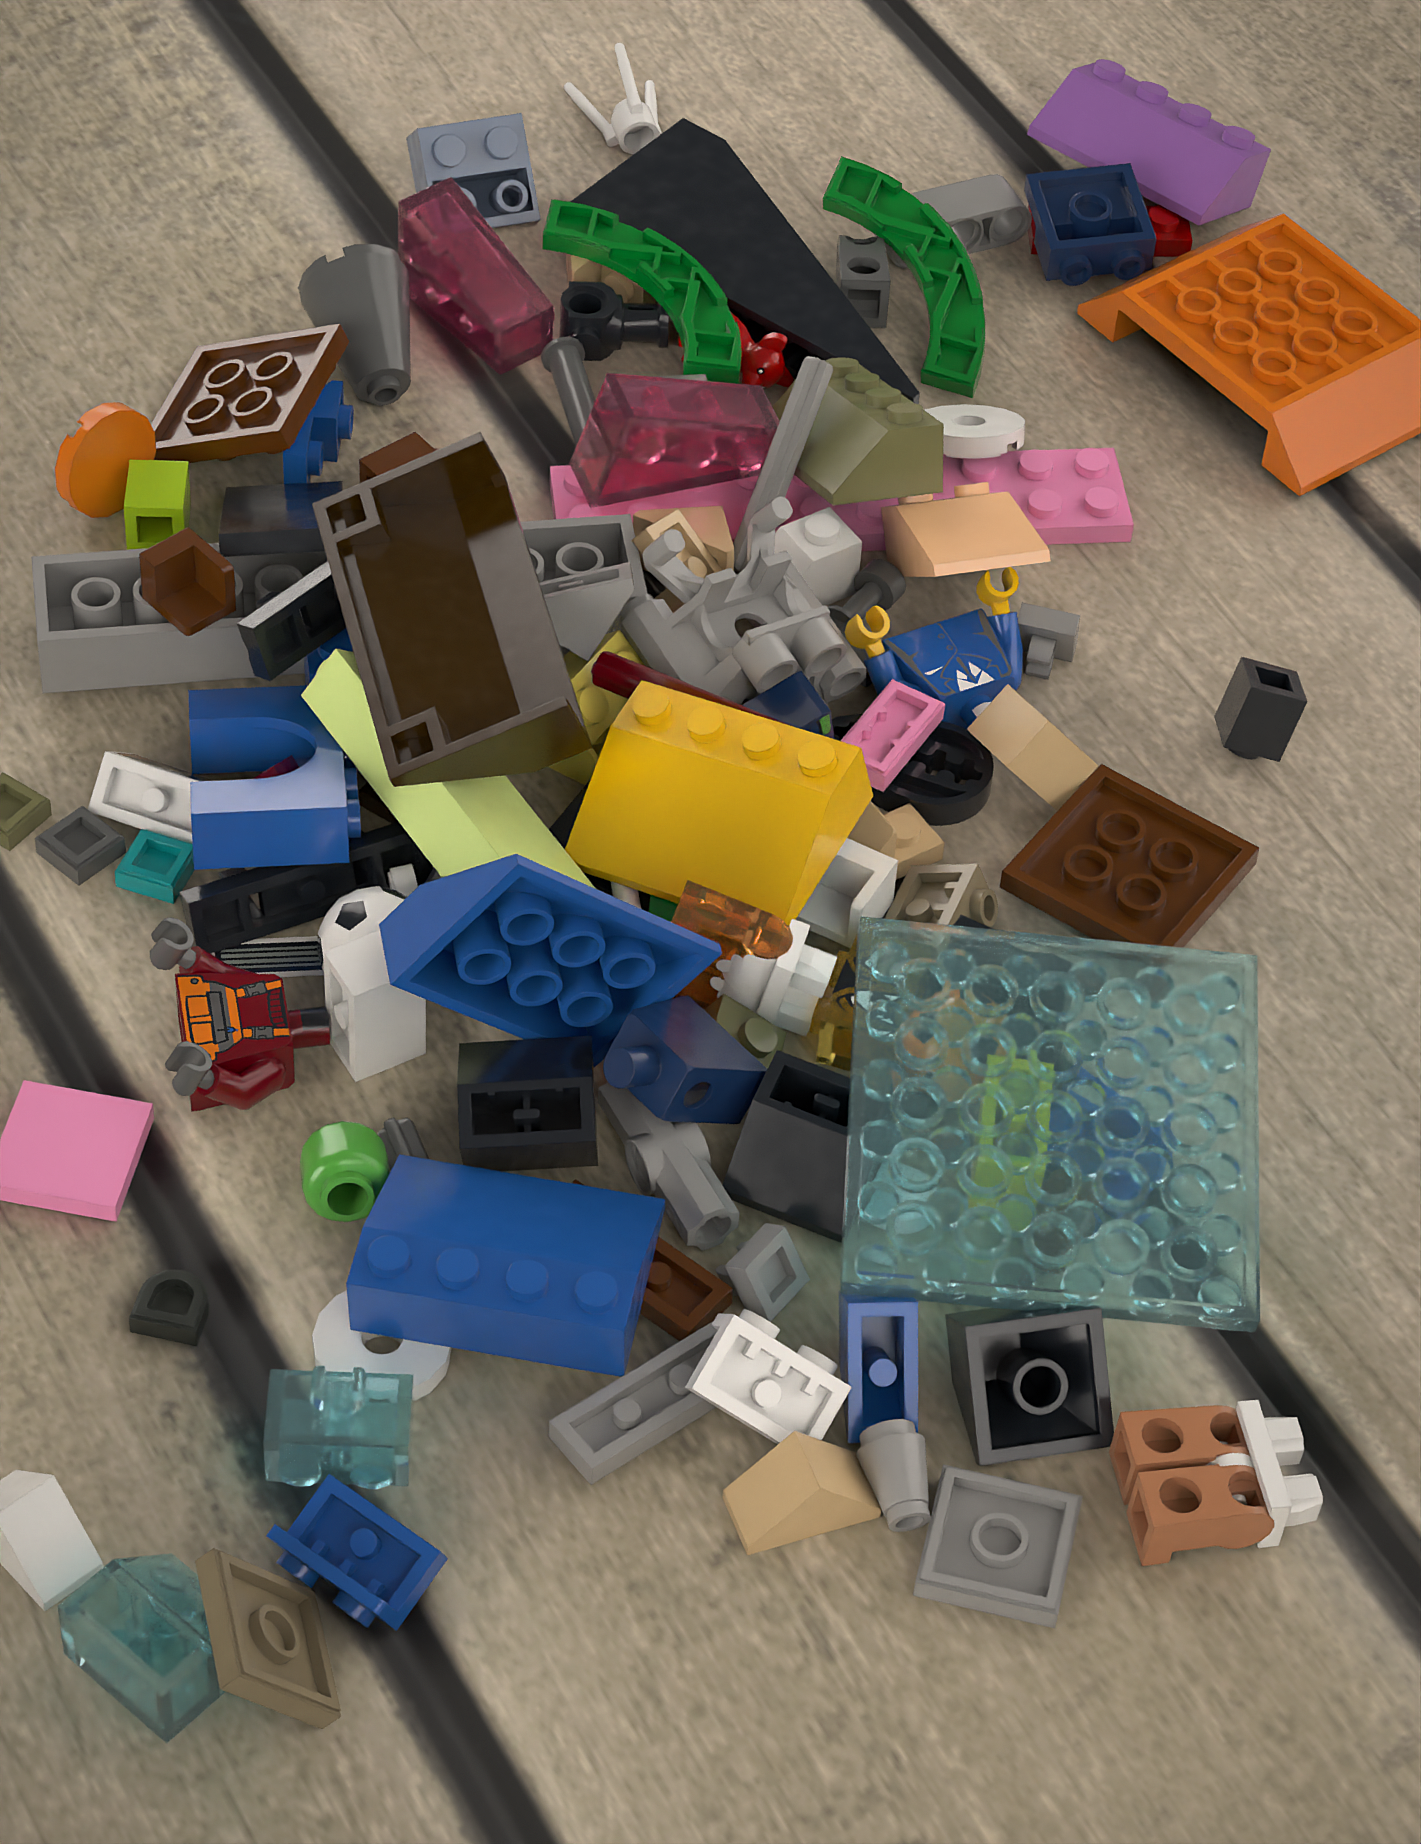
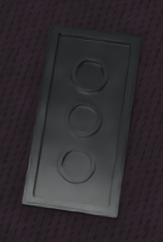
M342 481L226 487L218 533L220 554L223 557L325 551L312 504L343 491Z

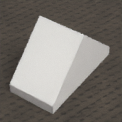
M15 1470L0 1480V1564L44 1611H47L103 1572V1561L54 1475Z

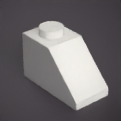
M831 507L785 524L776 531L774 554L783 551L788 552L792 558L791 562L822 606L830 605L856 593L854 578L860 570L863 541ZM746 618L754 628L762 626L759 622Z

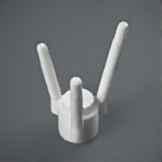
M616 43L614 48L627 99L620 101L615 106L611 117V124L572 83H565L564 90L603 133L607 146L613 147L619 144L624 152L635 154L662 134L658 124L655 84L652 80L645 82V103L641 102L625 46L622 43Z

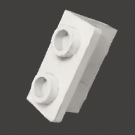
M743 1309L739 1317L735 1314L718 1313L711 1325L718 1331L685 1388L776 1444H779L794 1431L822 1440L852 1388L833 1376L838 1365L828 1357L805 1345H801L796 1353L775 1340L780 1329L752 1311Z

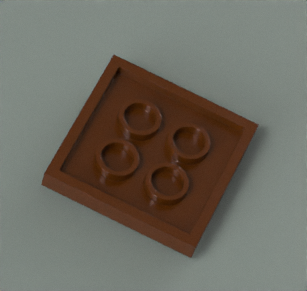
M341 324L197 346L151 423L155 431L156 441L154 460L188 461L189 463L215 459L228 461L243 455L264 452L267 454H277L290 449L349 344Z
M1101 764L1002 870L999 888L1160 975L1256 865L1259 847Z

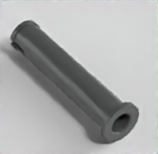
M560 337L552 340L542 350L541 360L544 368L552 373L582 464L589 466L597 463L619 464L617 456L613 452L583 364L585 351L582 343L572 337Z

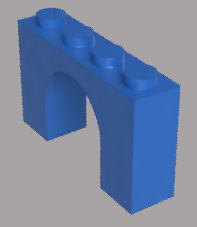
M308 685L188 690L192 774L266 771L291 755L300 767L289 773L269 778L190 782L194 870L349 863L348 838L361 837L357 770L354 763L302 698L301 694Z

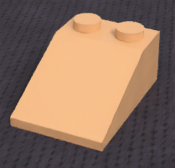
M989 482L954 486L955 498L934 500L933 494L898 498L899 505L881 507L887 561L896 566L903 577H937L1051 561L1049 548L1009 492L990 493Z

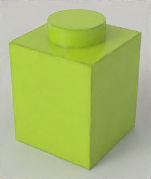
M129 460L124 500L127 550L150 548L189 527L191 495L188 461Z

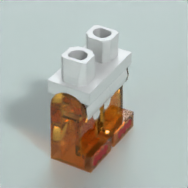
M687 880L671 922L719 943L722 954L673 998L688 995L705 1010L721 995L726 994L772 1024L806 1037L820 998L823 997L837 956L804 944L811 925L792 919L788 926L781 918L772 913Z

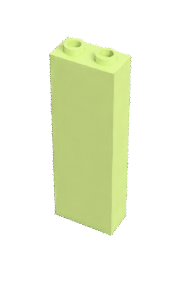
M335 649L330 657L321 663L315 677L301 694L302 698L441 877L518 854L595 888L505 775L394 787L387 774L354 652Z

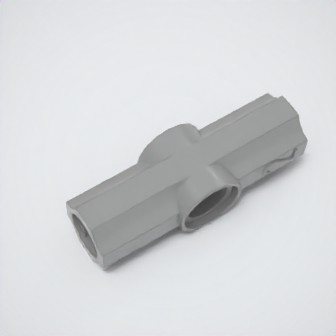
M608 1082L599 1087L598 1103L625 1145L627 1165L640 1192L645 1196L655 1194L657 1198L665 1199V1212L686 1246H697L703 1251L722 1244L725 1237L731 1231L738 1228L740 1212L711 1168L709 1148L699 1126L696 1123L669 1122L656 1117L627 1088H615Z

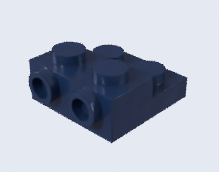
M1131 163L1026 174L1024 192L1036 225L1034 244L1046 281L1062 280L1066 285L1078 286L1087 282L1091 276L1114 274L1118 279L1131 280L1141 275L1144 270L1152 269L1157 238Z

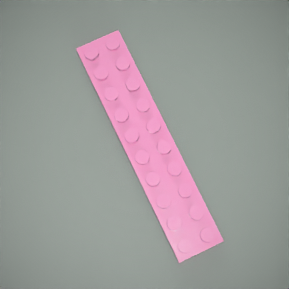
M1114 448L1007 451V453L1001 454L998 457L977 459L946 457L943 454V492L933 493L934 500L955 498L954 486L989 482L990 493L1009 492L1046 545L1131 542L1134 523ZM765 459L550 466L549 484L553 518L566 519L630 514L633 524V514L639 510L723 506L734 543ZM793 475L785 496L790 502L793 513L790 518L775 528V533L785 524L831 507L863 541L862 551L886 550L881 507L899 505L898 498L832 506L797 476Z

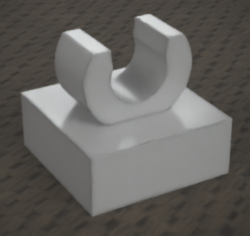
M1022 602L1018 615V624L1023 651L1028 652L1026 659L1028 664L1025 674L1049 679L1054 658L1068 662L1073 661L1078 642L1080 615Z
M765 1223L749 1241L741 1242L736 1247L738 1250L737 1254L726 1265H719L715 1270L719 1279L733 1288V1296L740 1297L745 1309L771 1322L810 1278L786 1226Z

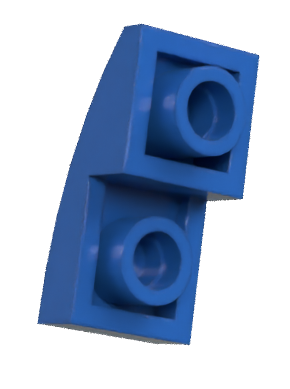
M332 380L325 385L315 406L300 429L295 442L291 445L290 449L283 451L284 484L310 483L311 476H321L323 461H338L341 439L351 440L354 408L353 405H344L343 381Z

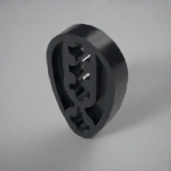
M863 713L833 718L834 739L841 741ZM941 721L911 757L908 765L902 768L884 792L871 787L873 792L871 802L887 812L910 803L931 826L957 824L976 815L987 803L991 791L994 762L991 752L967 729ZM933 770H934V771H938L936 775H930V774L932 773ZM961 780H967L965 785L959 784Z

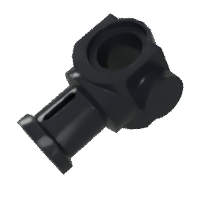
M569 281V287L562 293L560 299L559 338L572 337L578 339L584 347V361H602L609 357L614 350H620L623 342L657 343L659 348L668 347L669 315L659 303H624L622 294H616L610 286L603 282Z

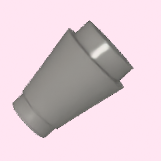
M905 1419L887 1420L866 1428L859 1436L861 1448L857 1451L856 1456L881 1510L887 1518L889 1529L895 1532H905L926 1525L930 1521L931 1516L928 1509L929 1495L925 1437L916 1433L915 1425L912 1421Z

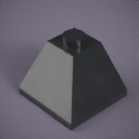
M1007 1305L945 1314L952 1383L976 1464L983 1466L1111 1446L1114 1426L1101 1307L1081 1305Z

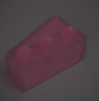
M449 177L398 201L399 256L409 272L410 298L500 375L541 355L544 347L553 340L554 306L453 178Z
M607 373L569 464L590 508L759 476L780 421L762 386Z

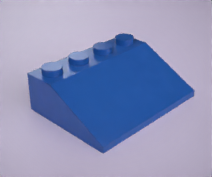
M518 854L419 885L379 924L390 985L522 1039L592 1035L594 1068L604 1060L623 1022L633 1009L672 999L722 954L720 944Z
M399 1154L363 1225L346 1282L350 1330L622 1377L625 1375L664 1215L665 1199Z

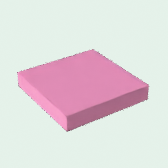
M24 1080L0 1139V1200L117 1222L154 1120L153 1103Z

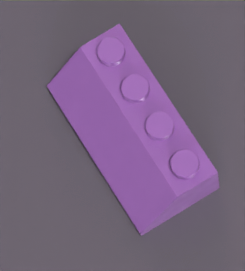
M1099 59L1095 63L1072 69L1029 126L1028 136L1087 167L1131 163L1142 196L1198 226L1251 207L1271 149L1254 141L1255 135L1250 131L1237 126H1225L1211 119L1212 114L1209 110L1195 104H1182L1168 97L1169 92L1163 86L1148 81L1139 82L1126 75V69L1122 65L1105 59Z

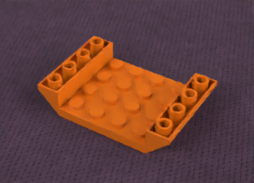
M1284 213L1237 228L1078 305L1077 314L1112 343L1143 328L1268 430L1261 465L1299 497L1421 433V319Z

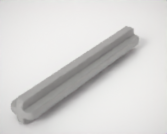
M807 356L804 359L733 543L734 572L736 574H739L747 566L748 526L752 516L774 498L779 496L785 497L833 373V366L819 358Z

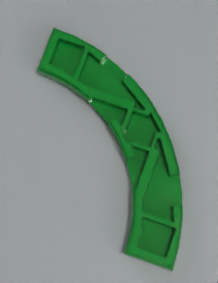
M841 156L823 196V210L841 215L883 238L884 242L905 262L923 294L930 324V338L927 355L921 369V383L973 398L981 376L985 354V314L980 283L965 247L942 216L929 203L923 204L912 194L902 189V183L866 164Z
M551 199L543 231V250L561 252L588 259L604 265L637 283L664 308L673 321L683 347V375L705 374L707 381L710 383L739 386L742 349L738 324L735 322L727 306L725 293L713 276L694 257L676 243L648 227L642 232L632 226L619 222V215L579 203Z

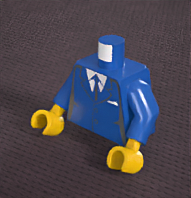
M1006 567L1002 571L1004 592L997 591L992 587L989 570L980 577L976 585V593L984 604L991 606L993 616L987 617L984 610L980 608L884 639L882 642L881 638L887 634L890 628L888 614L883 608L873 606L866 612V622L872 632L864 627L862 619L858 614L851 618L845 629L846 639L852 646L866 650L868 657L863 661L877 695L893 679L945 703L942 721L967 729L1007 684L1016 691L1022 681L1023 646L1017 612L1010 613L1008 599L1015 593L1019 585V577L1012 567Z

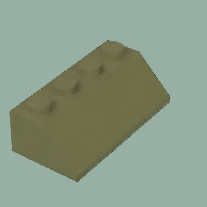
M831 358L826 360L825 362L833 366V373L794 475L832 506L943 492L944 424L923 410L921 405L915 404L903 396L900 390L892 388L882 381L879 375L865 369L859 364L858 360L852 358ZM795 381L752 429V441L767 453Z

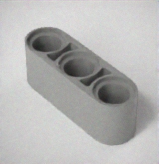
M998 174L986 175L910 193L923 204L929 203L951 226L968 254L1016 242L1024 236L1032 221L1030 211L1007 180ZM885 243L886 252L895 265L903 269L908 268L897 253Z

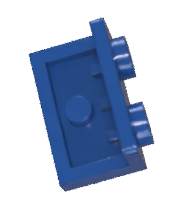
M330 1474L325 1478L287 1532L274 1524L266 1535L284 1551L276 1561L278 1565L310 1588L313 1587L319 1577L339 1590L332 1603L367 1628L374 1618L377 1617L397 1631L448 1560L440 1550Z

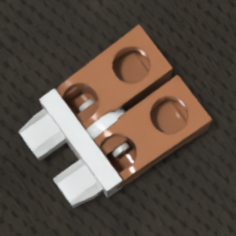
M1259 1400L1239 1401L1236 1409L1229 1406L1213 1405L1120 1412L1109 1455L1123 1503L1128 1505L1126 1514L1141 1566L1169 1563L1172 1552L1213 1546L1239 1549L1257 1543L1258 1548L1279 1546L1286 1526L1316 1521L1323 1503V1496L1317 1477L1313 1474L1283 1476L1280 1466L1299 1464L1304 1452L1303 1434L1297 1417L1264 1418Z

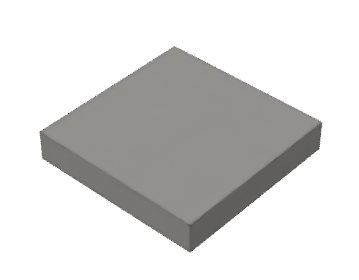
M943 1464L913 1596L1055 1628L1083 1496Z

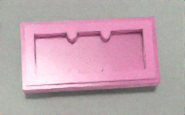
M893 679L889 682L841 740L842 742L862 748L871 787L884 792L943 720L945 703Z

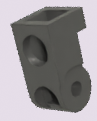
M839 235L836 259L837 286L869 327L886 328L891 280L884 239L879 236L867 239H853L850 236Z

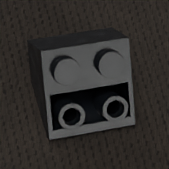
M592 1035L459 1043L457 1096L459 1148L463 1165L501 1172L599 1166Z
M777 1050L752 1100L722 1186L732 1201L845 1244L859 1215L860 1206L892 1142L902 1097Z

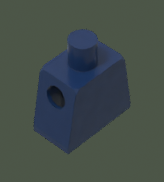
M688 995L633 1009L623 1022L604 1058L603 1064L604 1075L608 1083L615 1088H627L656 1117L669 1122L740 1124L767 1071L763 1064Z

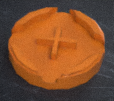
M121 402L103 403L87 411L77 421L82 426L77 430L74 437L67 434L59 449L55 466L56 488L60 496L68 501L69 506L91 518L109 517L124 509L130 459L154 460L155 431L148 418Z

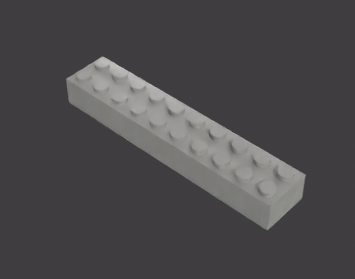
M630 514L520 522L539 582L630 562L633 572L634 591L626 604L640 595L647 594L638 548L632 542L635 533ZM219 543L209 544L220 553ZM148 548L32 556L36 631L42 692L55 693L256 677L254 676L248 650L242 640L237 623L259 609L256 608L255 603L271 591H285L327 562L326 552L224 557L234 567L236 611L191 636L184 635L142 598L139 553ZM621 611L606 634L617 630L622 632L621 622L623 618L621 617ZM560 645L563 654H567L570 651ZM304 658L280 675L305 674Z

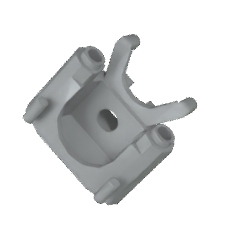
M782 496L774 498L752 516L748 526L747 566L737 575L732 568L706 575L705 579L695 576L676 557L684 549L686 543L681 532L675 529L666 531L644 550L642 556L645 568L684 603L682 607L673 613L664 599H653L650 594H643L631 600L622 609V633L646 667L740 705L745 704L799 671L803 672L825 704L838 700L854 691L866 678V667L831 619L827 606L821 605L791 562V556L787 551L774 554L775 528L790 518L793 513L787 498ZM743 618L753 619L762 624L760 627L745 631L742 638L735 630V622Z

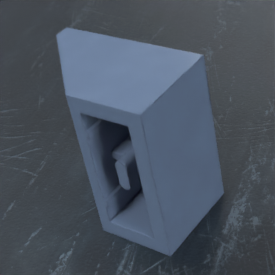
M522 113L417 128L406 137L415 190L434 237L538 222L541 220Z

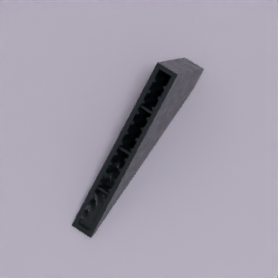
M682 118L570 201L619 215V222L632 226L642 232L648 227L684 249L713 276L727 297V306L730 312L738 317L746 326L754 343L760 342L764 335L770 333H781L787 337L788 340L782 353L785 367L794 379L797 378L802 362L807 356L824 361L831 358H852L858 360L859 364L871 373L879 375L880 379L889 386L900 390L901 394L913 403L919 404L920 392L725 139Z

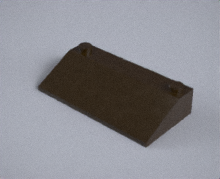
M481 432L312 504L387 774L394 787L533 773L593 748L506 476Z

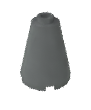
M354 244L342 248L345 256L327 262L326 255L315 260L306 269L298 286L301 304L315 327L341 324L349 344L337 364L357 397L367 403L379 406L389 405L397 401L408 390L411 383L409 272L401 262L399 254L393 249L377 244Z

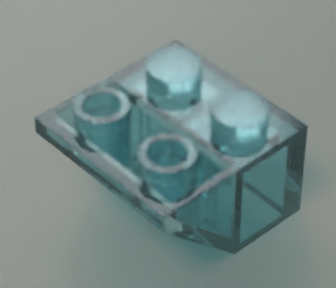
M172 1553L113 1559L57 1606L64 1654L165 1743L172 1740L226 1692L221 1690L219 1686L198 1575Z

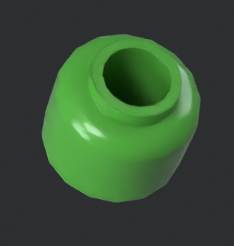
M340 1121L327 1124L313 1132L302 1148L300 1158L302 1190L307 1204L316 1214L331 1221L352 1222L368 1217L390 1174L386 1148L383 1140L377 1133L360 1123Z

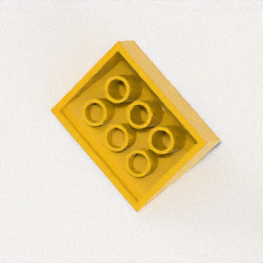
M641 680L610 726L565 851L584 873L784 939L791 920H796L873 797L862 748Z

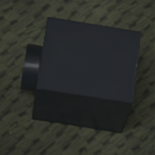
M1241 656L1214 716L1224 748H1228L1233 754L1245 759L1253 760L1262 757L1280 762L1308 702L1297 671Z

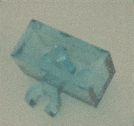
M317 1365L313 1371L270 1369L263 1439L266 1481L285 1482L293 1486H310L315 1483H323L328 1474H330L343 1484H356L366 1489H380L386 1486H409L414 1419L413 1375L366 1373L362 1367H353V1372L326 1371L325 1366Z

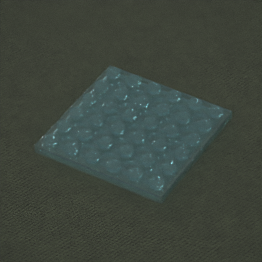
M861 916L857 929L839 1293L873 1297H914L917 1301L1012 1310L1099 1306L1102 1308V1317L1108 1319L1255 1332L1260 1322L1257 955Z

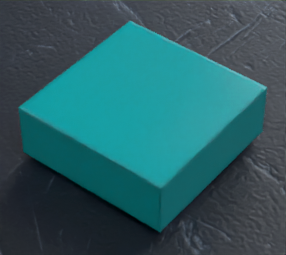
M141 829L115 870L116 887L174 904L194 872L193 844Z

